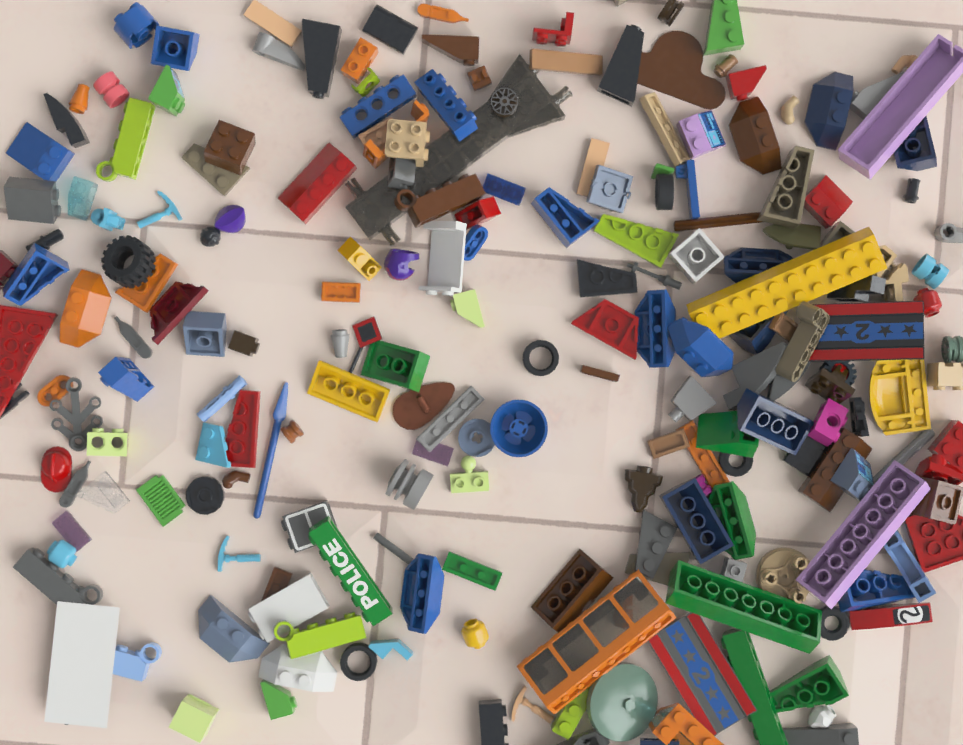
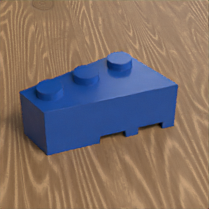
M549 187L534 198L531 205L562 244L568 248L595 227L600 220L591 217L584 212L585 210L576 207L569 202L570 200Z

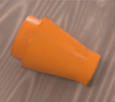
M78 84L74 95L68 103L70 105L69 110L72 112L84 114L88 109L90 88L87 85Z

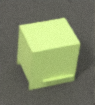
M188 694L181 701L169 728L201 743L207 735L219 709Z

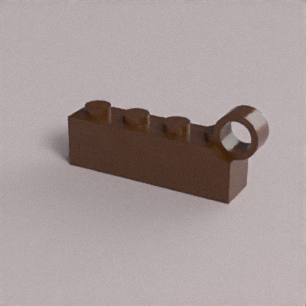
M476 173L470 176L465 174L459 177L458 181L454 183L448 181L442 185V188L438 190L432 188L425 192L426 195L421 197L419 195L415 196L408 189H403L396 195L394 204L398 210L407 211L414 227L417 228L480 200L486 193ZM400 196L408 197L410 205H404L400 201Z

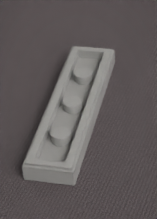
M470 386L416 440L430 453L484 398Z

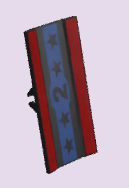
M924 301L812 304L822 308L829 314L830 319L808 362L924 360Z

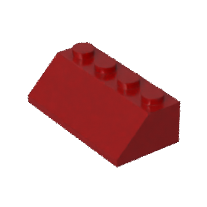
M328 143L278 199L301 221L307 224L355 172L357 167L331 143Z

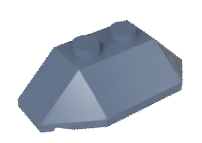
M212 595L208 597L198 610L199 638L229 663L257 659L270 644Z

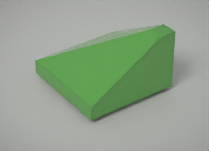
M657 163L653 168L651 179H656L657 174H673L675 169Z

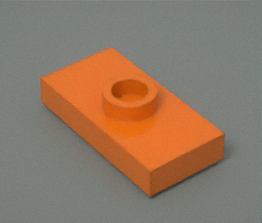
M322 282L321 301L360 303L361 283Z

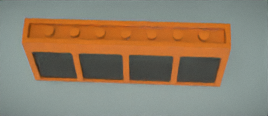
M637 570L635 573L630 574L621 584L615 586L606 596L600 598L592 607L585 610L577 619L570 622L563 630L553 635L548 642L538 647L529 657L524 658L517 665V668L544 705L553 714H556L603 674L609 672L677 617L643 574Z

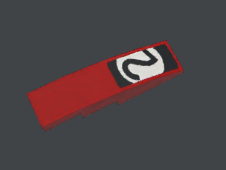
M930 602L894 604L849 611L851 630L887 628L933 622Z

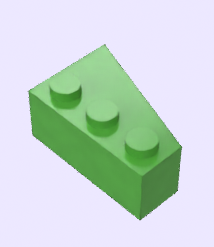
M712 0L703 56L741 50L744 46L737 0Z

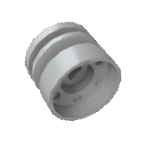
M405 459L391 476L385 494L390 496L394 489L397 490L394 499L397 500L404 494L403 504L414 510L434 475L424 469L418 475H415L416 465L413 464L408 471L406 467L409 461Z

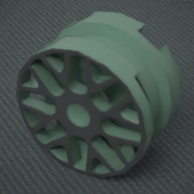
M943 337L941 352L945 363H951V361L956 363L963 362L962 337Z

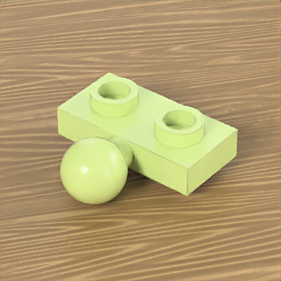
M469 455L463 457L461 467L465 472L450 473L451 493L489 491L488 471L473 472L476 460Z

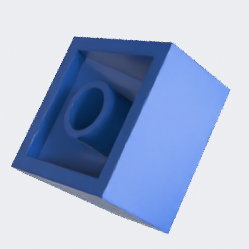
M156 25L151 64L163 67L168 65L174 69L189 71L197 54L200 34Z

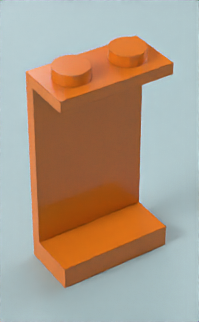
M417 100L414 101L410 114L415 120L427 122L429 118L428 108L423 103L420 104ZM371 139L365 143L363 156L375 169L389 158L385 156V148L380 150Z

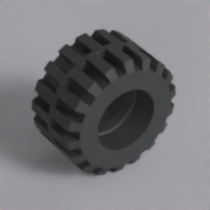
M130 235L126 237L119 236L118 240L116 238L113 239V243L106 246L108 248L103 251L104 257L101 258V262L104 263L102 269L105 271V275L126 288H134L135 285L137 287L142 286L141 283H146L148 281L147 278L153 275L151 273L152 270H155V265L153 264L156 262V258L153 257L154 252L142 241ZM134 255L130 266L124 269L125 261Z

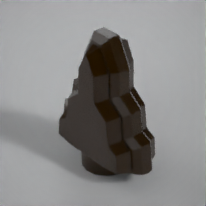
M637 465V470L625 469V480L628 482V490L632 493L631 504L634 512L641 513L647 506L649 497L655 494L656 487L661 486L663 476L652 473L653 468Z

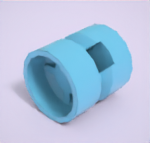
M925 254L914 266L911 274L920 280L925 279V284L935 289L945 279L949 269L941 263L936 264V259L929 254Z

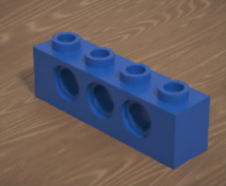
M404 74L402 76L396 75L390 79L388 85L376 88L373 91V95L361 98L357 102L358 105L353 108L348 107L342 111L340 119L353 139L417 97L416 92ZM391 91L399 93L395 99L389 98L388 94ZM376 101L383 103L382 107L378 110L372 108L373 103ZM359 112H365L367 114L364 120H358L356 118Z

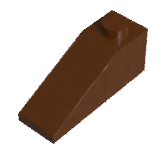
M422 34V43L458 63H463L464 66L478 64V36Z

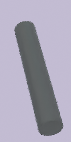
M378 532L374 536V540L408 565L413 560L412 557Z

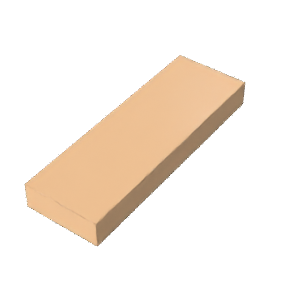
M256 0L252 1L243 14L246 18L291 48L302 33V30Z
M591 138L576 194L588 197L596 165L604 166L610 143Z

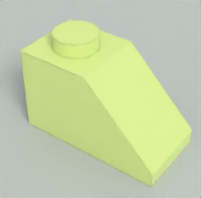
M475 289L454 294V299L450 300L452 310H457L459 316L480 328H484Z

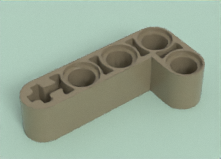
M805 301L798 306L796 316L801 321L776 367L777 375L792 382H796L801 376L830 319L829 314L822 308Z

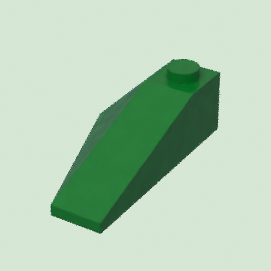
M830 655L811 664L770 691L777 713L792 711L796 708H812L822 704L831 705L849 696L841 672Z

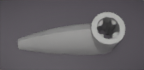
M259 32L252 50L254 53L304 71L305 65L294 51L271 35Z
M946 223L935 229L934 235L938 241L963 243V228ZM945 229H946V231H948V235H947V236H945V234H943V230H945Z

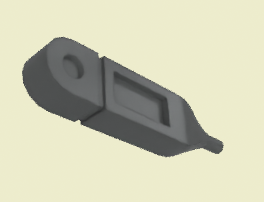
M116 316L114 319L118 322L120 333L142 358H150L153 352L148 344L131 325L121 321Z
M88 460L84 467L76 471L59 500L60 506L67 508L73 504L88 478V468L91 461Z

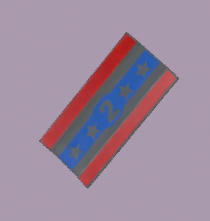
M690 612L663 628L648 640L692 716L714 736L757 711L700 615Z

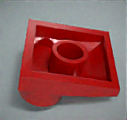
M932 454V456L925 458L919 462L915 470V474L920 477L940 480L954 485H959L963 482V472L948 464L947 460L939 454Z

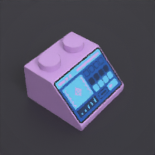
M712 110L697 113L680 120L676 124L690 160L726 146Z

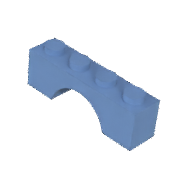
M896 530L884 545V548L920 603L936 594V591L902 536Z

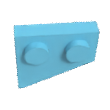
M203 423L195 460L231 468V462L228 461L226 455L228 447L224 439L223 426Z

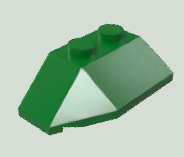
M733 481L714 485L708 501L734 544L725 552L730 554L734 560L753 557L756 531L745 494Z

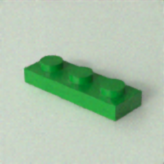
M450 551L442 568L446 572L496 591L503 573Z

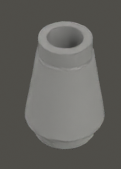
M346 329L332 330V335H330L336 358L347 357L350 334H348Z

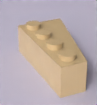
M927 363V386H933V390H945V386H952V390H963V364Z

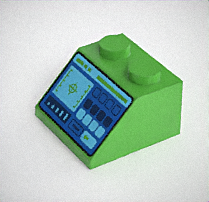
M165 65L148 99L155 106L177 116L185 107V98L178 75L170 66Z

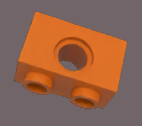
M360 37L341 68L342 75L359 85L368 71L367 68L371 66L379 53L378 48Z

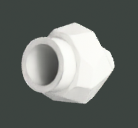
M830 705L815 706L809 714L808 724L812 728L829 727L834 721L833 718L836 717V713Z

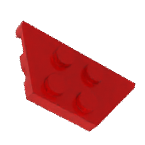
M604 299L572 321L571 324L636 360L639 323L637 316Z

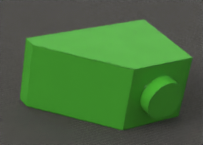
M264 679L261 681L260 684L271 720L291 715L295 712L297 707L296 698L291 696L289 690Z

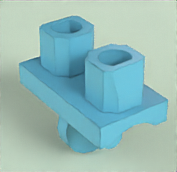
M104 208V210L96 209L91 214L92 222L99 227L112 231L113 228L123 230L126 219L117 216L116 212Z

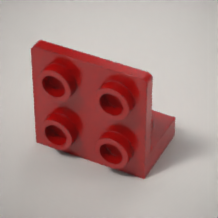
M566 12V17L561 20L560 31L533 28L532 40L541 45H546L547 42L555 43V46L565 47L566 44L570 45L574 13Z

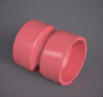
M113 71L105 73L93 84L99 95H104L103 100L110 108L119 106L130 95L125 86L119 84L120 80Z

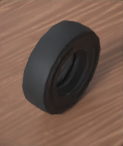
M722 452L719 454V464L727 475L734 477L743 476L752 468L753 458L742 456V464L738 467H733L729 463V456L731 454Z
M828 606L821 608V637L829 641L843 638L849 629L847 614L841 612L840 608L836 606L832 609ZM835 616L838 619L839 625L835 630L826 629L824 622L827 617Z

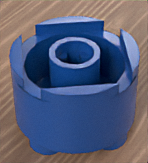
M138 2L132 4L127 12L124 14L120 13L114 18L116 22L114 31L130 49H132L133 45L135 48H138L152 38L151 32L154 29L156 30V25L159 26L156 19Z

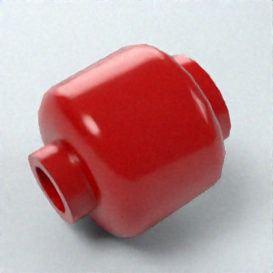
M928 288L917 291L918 295L914 297L913 301H924L925 318L938 314L942 308V302L937 291L929 290Z

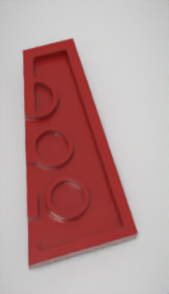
M239 391L233 410V418L231 424H229L225 440L228 447L226 455L228 461L231 462V467L256 468L261 391Z

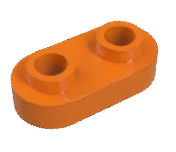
M66 375L55 377L38 392V402L48 407L53 399L61 400L69 392L66 390V387H61V383L63 381L67 382L70 377ZM48 393L52 396L51 400L46 398Z

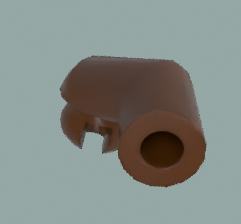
M234 470L223 477V487L230 489L237 481L249 483L251 474Z

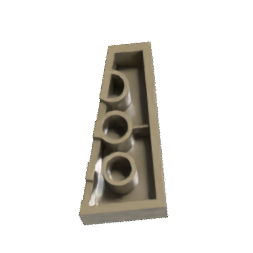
M795 146L789 151L759 214L758 221L793 229L800 225L815 150Z

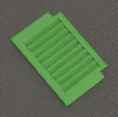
M156 475L136 489L163 527L182 514V508L186 506L164 475L161 477Z

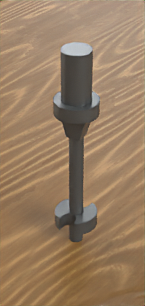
M634 262L633 265L627 264V267L632 268V273H635L637 270L652 276L662 282L663 286L668 285L679 290L682 285L681 282L670 278L669 275H657L637 267L638 262Z

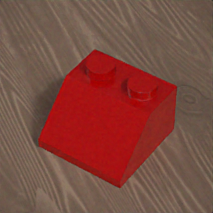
M825 175L806 194L804 208L827 229L846 212L853 201Z

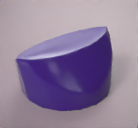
M239 205L223 207L215 218L214 227L226 233L239 232L246 222L244 208Z

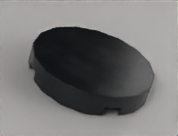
M202 476L190 483L186 490V501L188 506L196 513L208 515L216 512L222 506L225 492L218 480Z

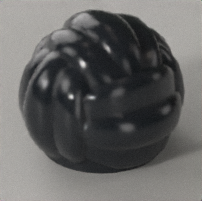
M208 226L203 228L200 233L202 245L214 247L219 244L221 233L216 227Z

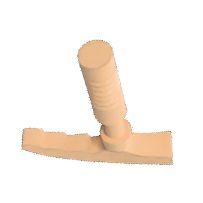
M523 686L513 705L512 721H515L516 710L521 703L523 706L529 707L539 717L551 723L554 718L537 705L531 704L527 698H523L527 689L526 686Z

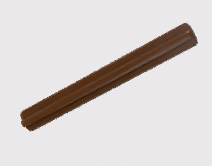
M760 212L678 220L673 223L674 231L677 232L699 228L762 223L763 221L757 220Z

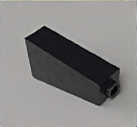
M302 19L308 91L310 94H313L312 97L324 99V97H329L342 29L338 25Z
M626 25L597 89L598 92L631 107L636 96L644 32L636 25Z

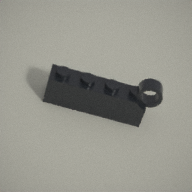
M502 699L479 701L481 745H509V743L504 741V736H508L507 724H503V717L507 716L506 705H502Z

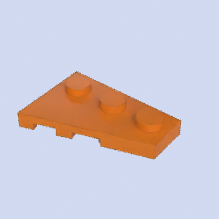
M161 253L155 257L156 262L153 263L155 270H152L151 273L153 275L147 278L148 281L146 283L142 282V286L139 287L136 285L134 288L122 287L115 291L116 294L147 313L178 266L177 263Z

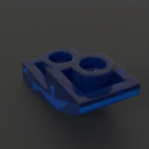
M489 173L483 184L485 193L520 206L526 190L523 186Z

